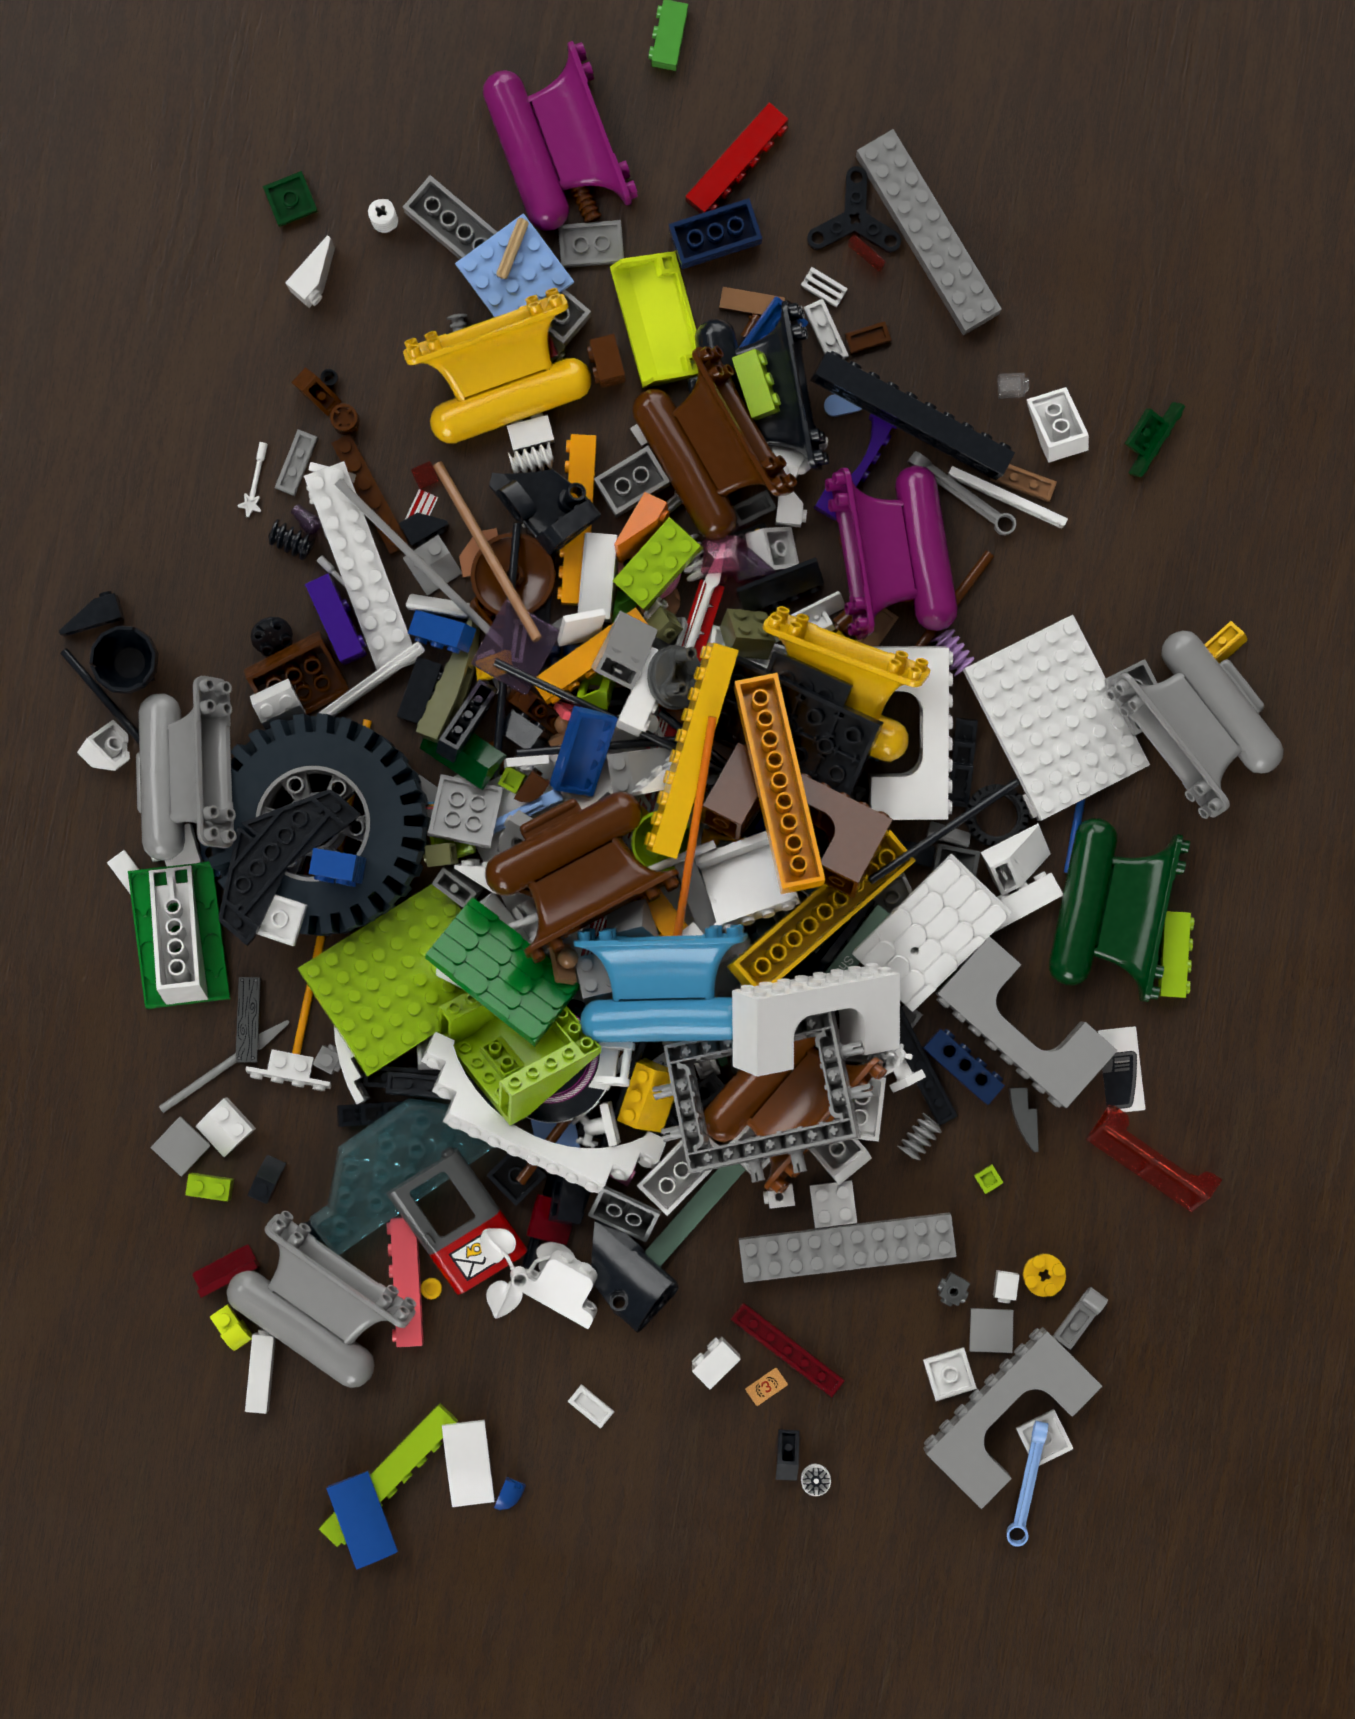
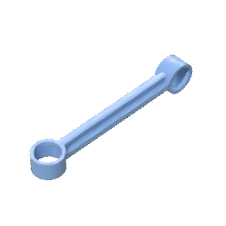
M553 789L541 795L537 800L531 801L497 818L494 834L505 829L504 822L509 815L513 816L518 810L528 816H532L563 802L564 798L561 792Z
M1036 1420L1033 1426L1031 1444L1014 1522L1007 1527L1006 1531L1007 1540L1013 1546H1022L1028 1540L1026 1523L1043 1445L1045 1444L1048 1432V1423ZM1014 1528H1021L1025 1532V1536L1021 1540H1013L1010 1537V1531Z

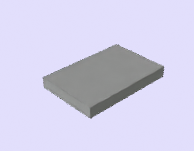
M621 220L564 224L558 228L561 265L564 268L608 265L624 258Z

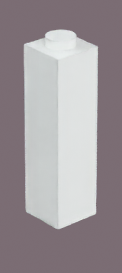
M259 1329L258 1333L255 1332L252 1335L245 1412L266 1414L269 1411L276 1338L264 1329Z

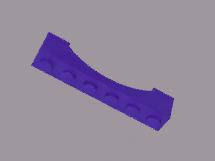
M870 414L868 418L872 422L868 449L860 465L851 474L855 486L858 485L859 481L864 483L870 473L867 470L870 463L875 465L881 454L878 450L881 445L886 447L892 437L889 435L892 427L897 429V427L873 414ZM825 489L814 509L836 521V512H830L828 508V501L833 499V493Z

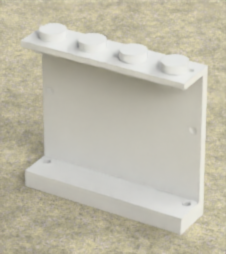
M766 831L694 857L696 865L701 869L716 919L714 925H722V932L726 933V928L730 927V925H750L759 918H770L776 912L782 910L789 911L794 909L796 905L801 904L797 891L786 894L780 893Z

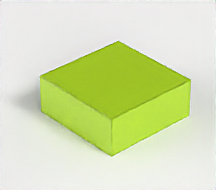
M514 767L505 768L498 785L517 794L527 775Z
M992 1164L974 1175L985 1194L1003 1184Z

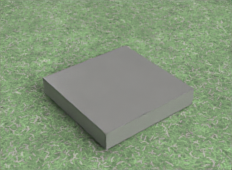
M180 1116L150 1148L182 1177L210 1148L211 1144Z
M970 1308L969 1351L1012 1353L1014 1310Z

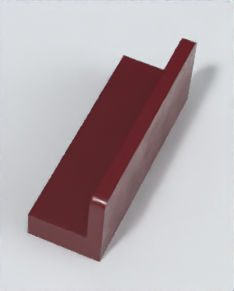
M246 1244L197 1270L192 1276L199 1287L197 1292L200 1298L230 1283V1280L236 1274L244 1271H253L260 1267V1264L250 1245Z

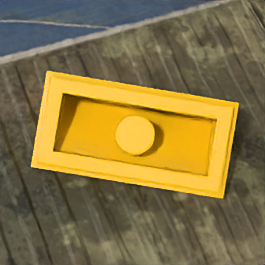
M1230 621L1204 645L1220 664L1247 642V637L1238 626Z

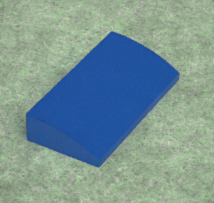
M573 706L550 780V786L555 791L594 796L617 724V717L592 709Z
M369 1471L331 1484L326 1488L356 1570L398 1552Z

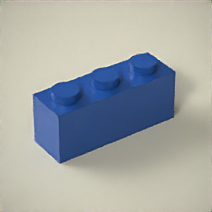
M415 610L408 634L414 636V641L426 645L428 641L431 642V646L443 649V646H446L448 651L459 654L460 651L469 652L476 628L462 622Z

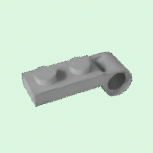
M1089 1287L1054 1333L1053 1337L1071 1350L1094 1317L1103 1310L1108 1299L1092 1287Z

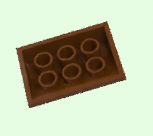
M319 631L244 669L245 677L255 694L289 678L306 714L341 697L350 690Z

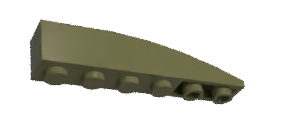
M470 618L467 621V625L476 628L468 653L460 651L459 654L452 653L449 662L445 664L441 679L436 683L434 694L426 705V711L417 724L416 732L424 739L437 744L466 700L472 683L479 649L480 628Z

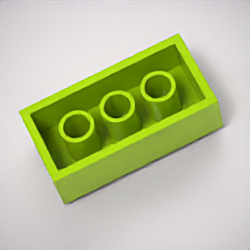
M669 517L612 581L643 610L647 611L704 547Z

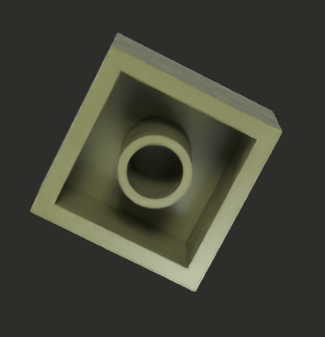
M727 608L720 625L725 646L739 650L738 655L741 657L768 660L776 640L774 635L766 633L762 628L764 621L768 618L767 612Z

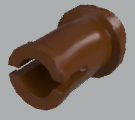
M753 313L752 316L748 317L750 320L740 334L744 339L759 320L760 316Z

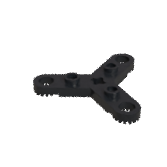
M854 166L846 174L844 213L813 228L808 233L807 242L812 249H823L852 233L858 234L885 252L893 253L899 249L901 245L900 235L866 213L867 173L862 167ZM852 173H860L862 181L854 183L850 178ZM858 215L860 223L855 222L852 224L850 216ZM815 233H820L824 237V241L821 244H815L812 241V236ZM886 237H894L896 245L893 247L887 246L884 242Z

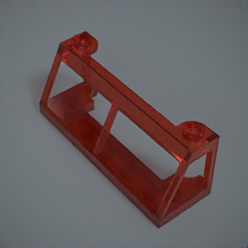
M1110 1104L1085 1138V1140L1190 1212L1211 1198L1222 1179L1211 1172L1205 1171L1197 1176L1189 1174L1126 1131L1129 1126L1128 1115L1118 1107Z

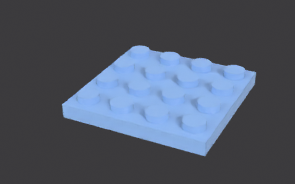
M524 213L455 263L494 317L527 305L525 299L529 296L537 295L538 300L546 298L545 292L547 290L557 288L560 294L574 283L573 279ZM523 218L528 221L529 225L508 278L506 280L501 279L496 275L517 219Z

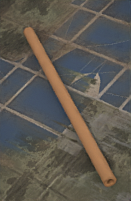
M437 462L433 465L434 470L533 642L539 641L542 635L443 462Z

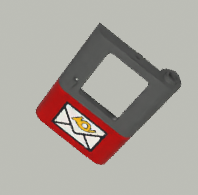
M448 1147L442 1151L440 1160L386 1192V1195L455 1293L459 1295L509 1265L505 1257L498 1263H493L484 1257L481 1251L480 1237L485 1229L502 1228L514 1235L516 1247L512 1253L508 1254L512 1263L521 1258L528 1249L458 1148ZM440 1172H445L475 1214L473 1219L445 1236H440L410 1194L411 1190Z

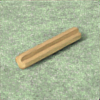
M523 218L517 219L496 275L501 279L506 280L508 278L529 225L528 221Z

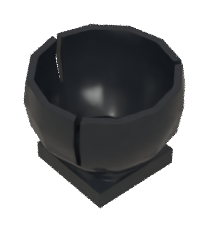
M116 626L101 633L92 645L89 664L92 665L90 668L97 682L113 693L131 694L147 687L151 681H155L159 654L152 638L139 628Z

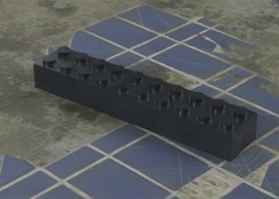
M827 351L821 358L810 379L811 382L995 481L1006 472L1015 454L1009 445L993 441V437L987 433L981 432L980 434L974 431L972 425L956 421L955 416L948 412L941 413L937 411V407L929 402L924 404L917 400L918 397L911 392L904 393L898 390V385L889 381L885 383L880 380V376L871 371L867 373L861 370L862 367L853 361L848 363L837 352L831 351L830 353Z

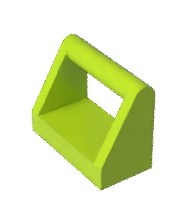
M597 673L591 679L587 680L585 678L581 681L576 696L608 710L616 682ZM589 684L600 685L598 690L586 694Z

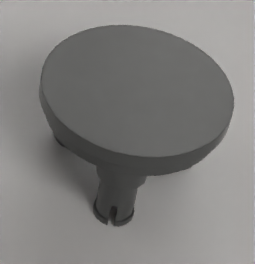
M678 645L663 647L654 654L649 663L647 680L650 692L654 699L665 708L678 710L689 706L688 693L691 687L694 688L696 679H694L696 667L701 665L694 647L684 648Z

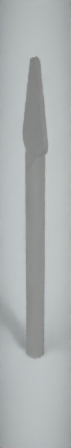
M289 1020L260 1033L258 1050L264 1048L289 1024ZM236 1053L159 1106L161 1111L165 1113L236 1063Z

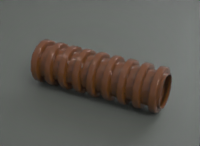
M588 186L575 187L570 190L571 193H574L573 198L577 199L576 204L580 206L578 209L582 211L581 216L585 217L584 223H589L590 220L597 218L591 221L595 222L602 216L601 213H598L599 208L595 206L596 201L592 200L594 197L590 195L591 190L587 188Z

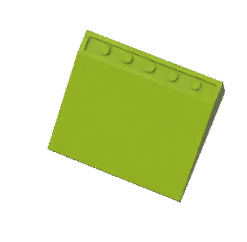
M467 992L439 1006L438 1033L455 1040L453 1046L461 1066L510 1126L529 1116L601 1053L602 1047L597 1041L592 1040L582 1032L580 1021L567 1006L535 1047Z

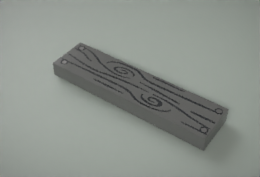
M239 977L236 1063H258L261 978Z

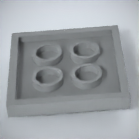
M441 774L427 836L490 849L503 787L487 784L482 791L466 779Z

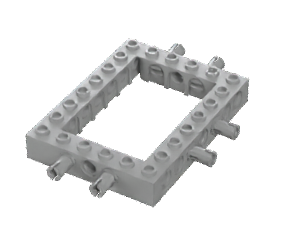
M835 1011L807 1016L798 1024L794 1033V1041L816 1037L815 1044L819 1048V1057L822 1063L820 1068L823 1069L826 1082L824 1088L828 1091L829 1111L835 1117V1121L818 1122V1125L800 1126L786 1131H777L776 1134L758 1135L744 1140H735V1143L717 1144L712 1148L710 1147L694 1064L733 1055V1040L682 1041L664 1045L671 1083L653 1086V1092L656 1093L653 1095L655 1100L674 1096L679 1126L662 1128L661 1134L665 1135L662 1136L663 1142L682 1138L689 1173L695 1174L746 1163L749 1164L752 1183L764 1181L761 1163L764 1158L788 1153V1155H791L793 1173H801L807 1171L803 1155L806 1149L861 1138L854 1102L857 1099L873 1097V1091L870 1090L872 1086L870 1083L856 1087L850 1086L845 1060L846 1057L864 1054V1049L859 1048L863 1047V1043L861 1040L845 1045L841 1043Z

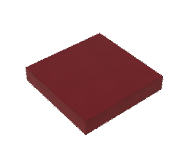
M537 1194L526 1235L567 1245L572 1225L548 1221L552 1197Z

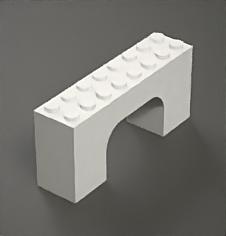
M871 646L896 654V651H905L908 653V659L916 661L917 658L926 659L929 662L928 668L931 671L922 686L910 687L902 685L895 690L913 694L919 703L920 753L918 761L912 769L904 773H869V806L877 812H885L893 820L948 819V814H952V801L948 799V793H952V780L948 778V772H952V759L949 757V750H952L953 742L949 736V729L953 727V718L949 715V708L953 707V696L949 693V686H953V674L949 672V665H953V652L949 651V648L946 646Z
M866 963L865 967L849 966L848 970L832 969L831 973L815 972L813 976L809 977L798 975L792 980L782 978L778 979L775 983L760 982L758 986L742 985L741 989L732 990L733 1067L757 1077L793 1070L794 1033L798 1024L807 1016L839 1010L840 1039L843 1045L861 1040L863 1047L859 1048L864 1049L863 1055L900 1049V973L891 971L889 967H879L877 963Z

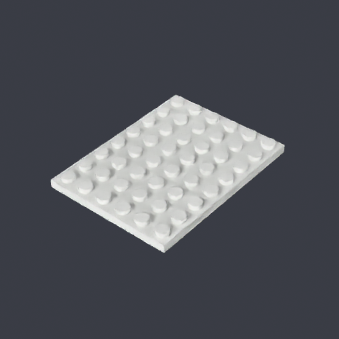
M1073 615L963 669L1040 821L1150 765L1136 736L1132 735L1124 717L1119 712L1115 700L1112 701L1107 697L1106 690L1109 688L1105 682L1106 678Z

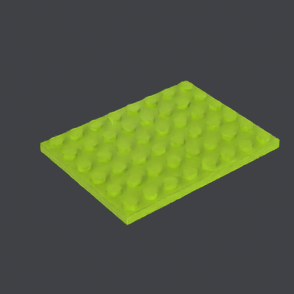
M432 884L298 968V971L367 1077L423 1042L435 1032H438L439 1006L466 993L465 990L436 976V967L425 959L428 950L461 911L459 905Z

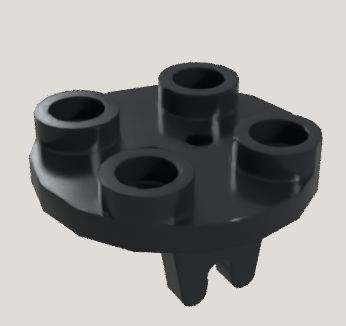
M280 617L264 618L257 622L251 630L250 638L252 645L263 656H271L293 643L291 626Z

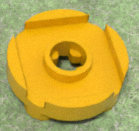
M1036 1255L1029 1259L1024 1266L1023 1279L1025 1285L1037 1296H1054L1065 1284V1267L1053 1255ZM1045 1269L1048 1270L1050 1278L1041 1281L1039 1272H1044Z

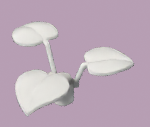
M502 1228L485 1229L480 1237V1246L484 1257L493 1263H498L505 1257L511 1269V1281L509 1283L502 1280L496 1281L487 1290V1302L494 1318L497 1319L510 1313L519 1305L523 1294L517 1289L525 1288L528 1285V1276L532 1275V1271L537 1263H539V1270L543 1271L554 1251L568 1252L575 1258L573 1252L560 1243H543L536 1250L538 1259H535L529 1270L526 1271L524 1267H515L508 1255L516 1247L514 1235Z

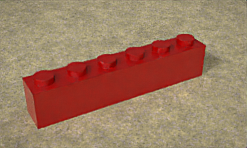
M769 102L686 195L685 201L700 214L717 209L719 206L717 203L721 198L726 199L732 192L731 187L736 182L739 184L747 175L745 173L746 170L757 165L761 159L759 156L763 151L767 153L774 145L773 140L777 136L781 137L787 131L788 118Z

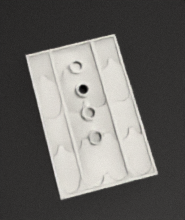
M951 853L853 950L852 955L864 966H866V963H877L879 967H889L891 971L900 973V1000L913 1012L1011 915V911Z

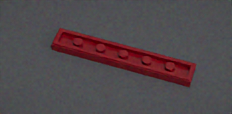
M744 1302L731 1317V1321L830 1397H833L845 1380Z

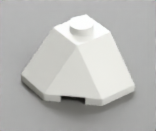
M112 720L86 738L77 753L93 768L115 771L130 759V754L127 751L128 734Z

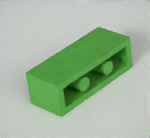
M663 0L662 6L658 5L656 18H659V25L654 26L652 38L656 40L654 47L650 46L648 59H652V67L677 70L688 14L687 3Z

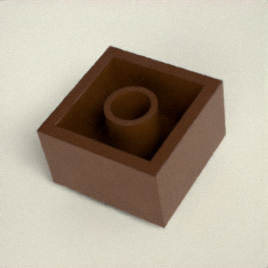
M610 334L589 340L590 346L587 347V353L590 363H595V367H592L595 383H600L601 388L626 382L615 335Z

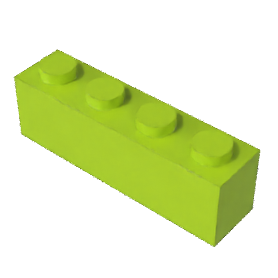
M1166 912L1160 944L1159 965L1164 966V973L1162 979L1158 978L1159 996L1186 998V994L1190 993V981H1187V974L1191 972L1192 967L1191 960H1188L1189 951H1192L1193 948L1190 930L1194 928V918L1191 917V913Z

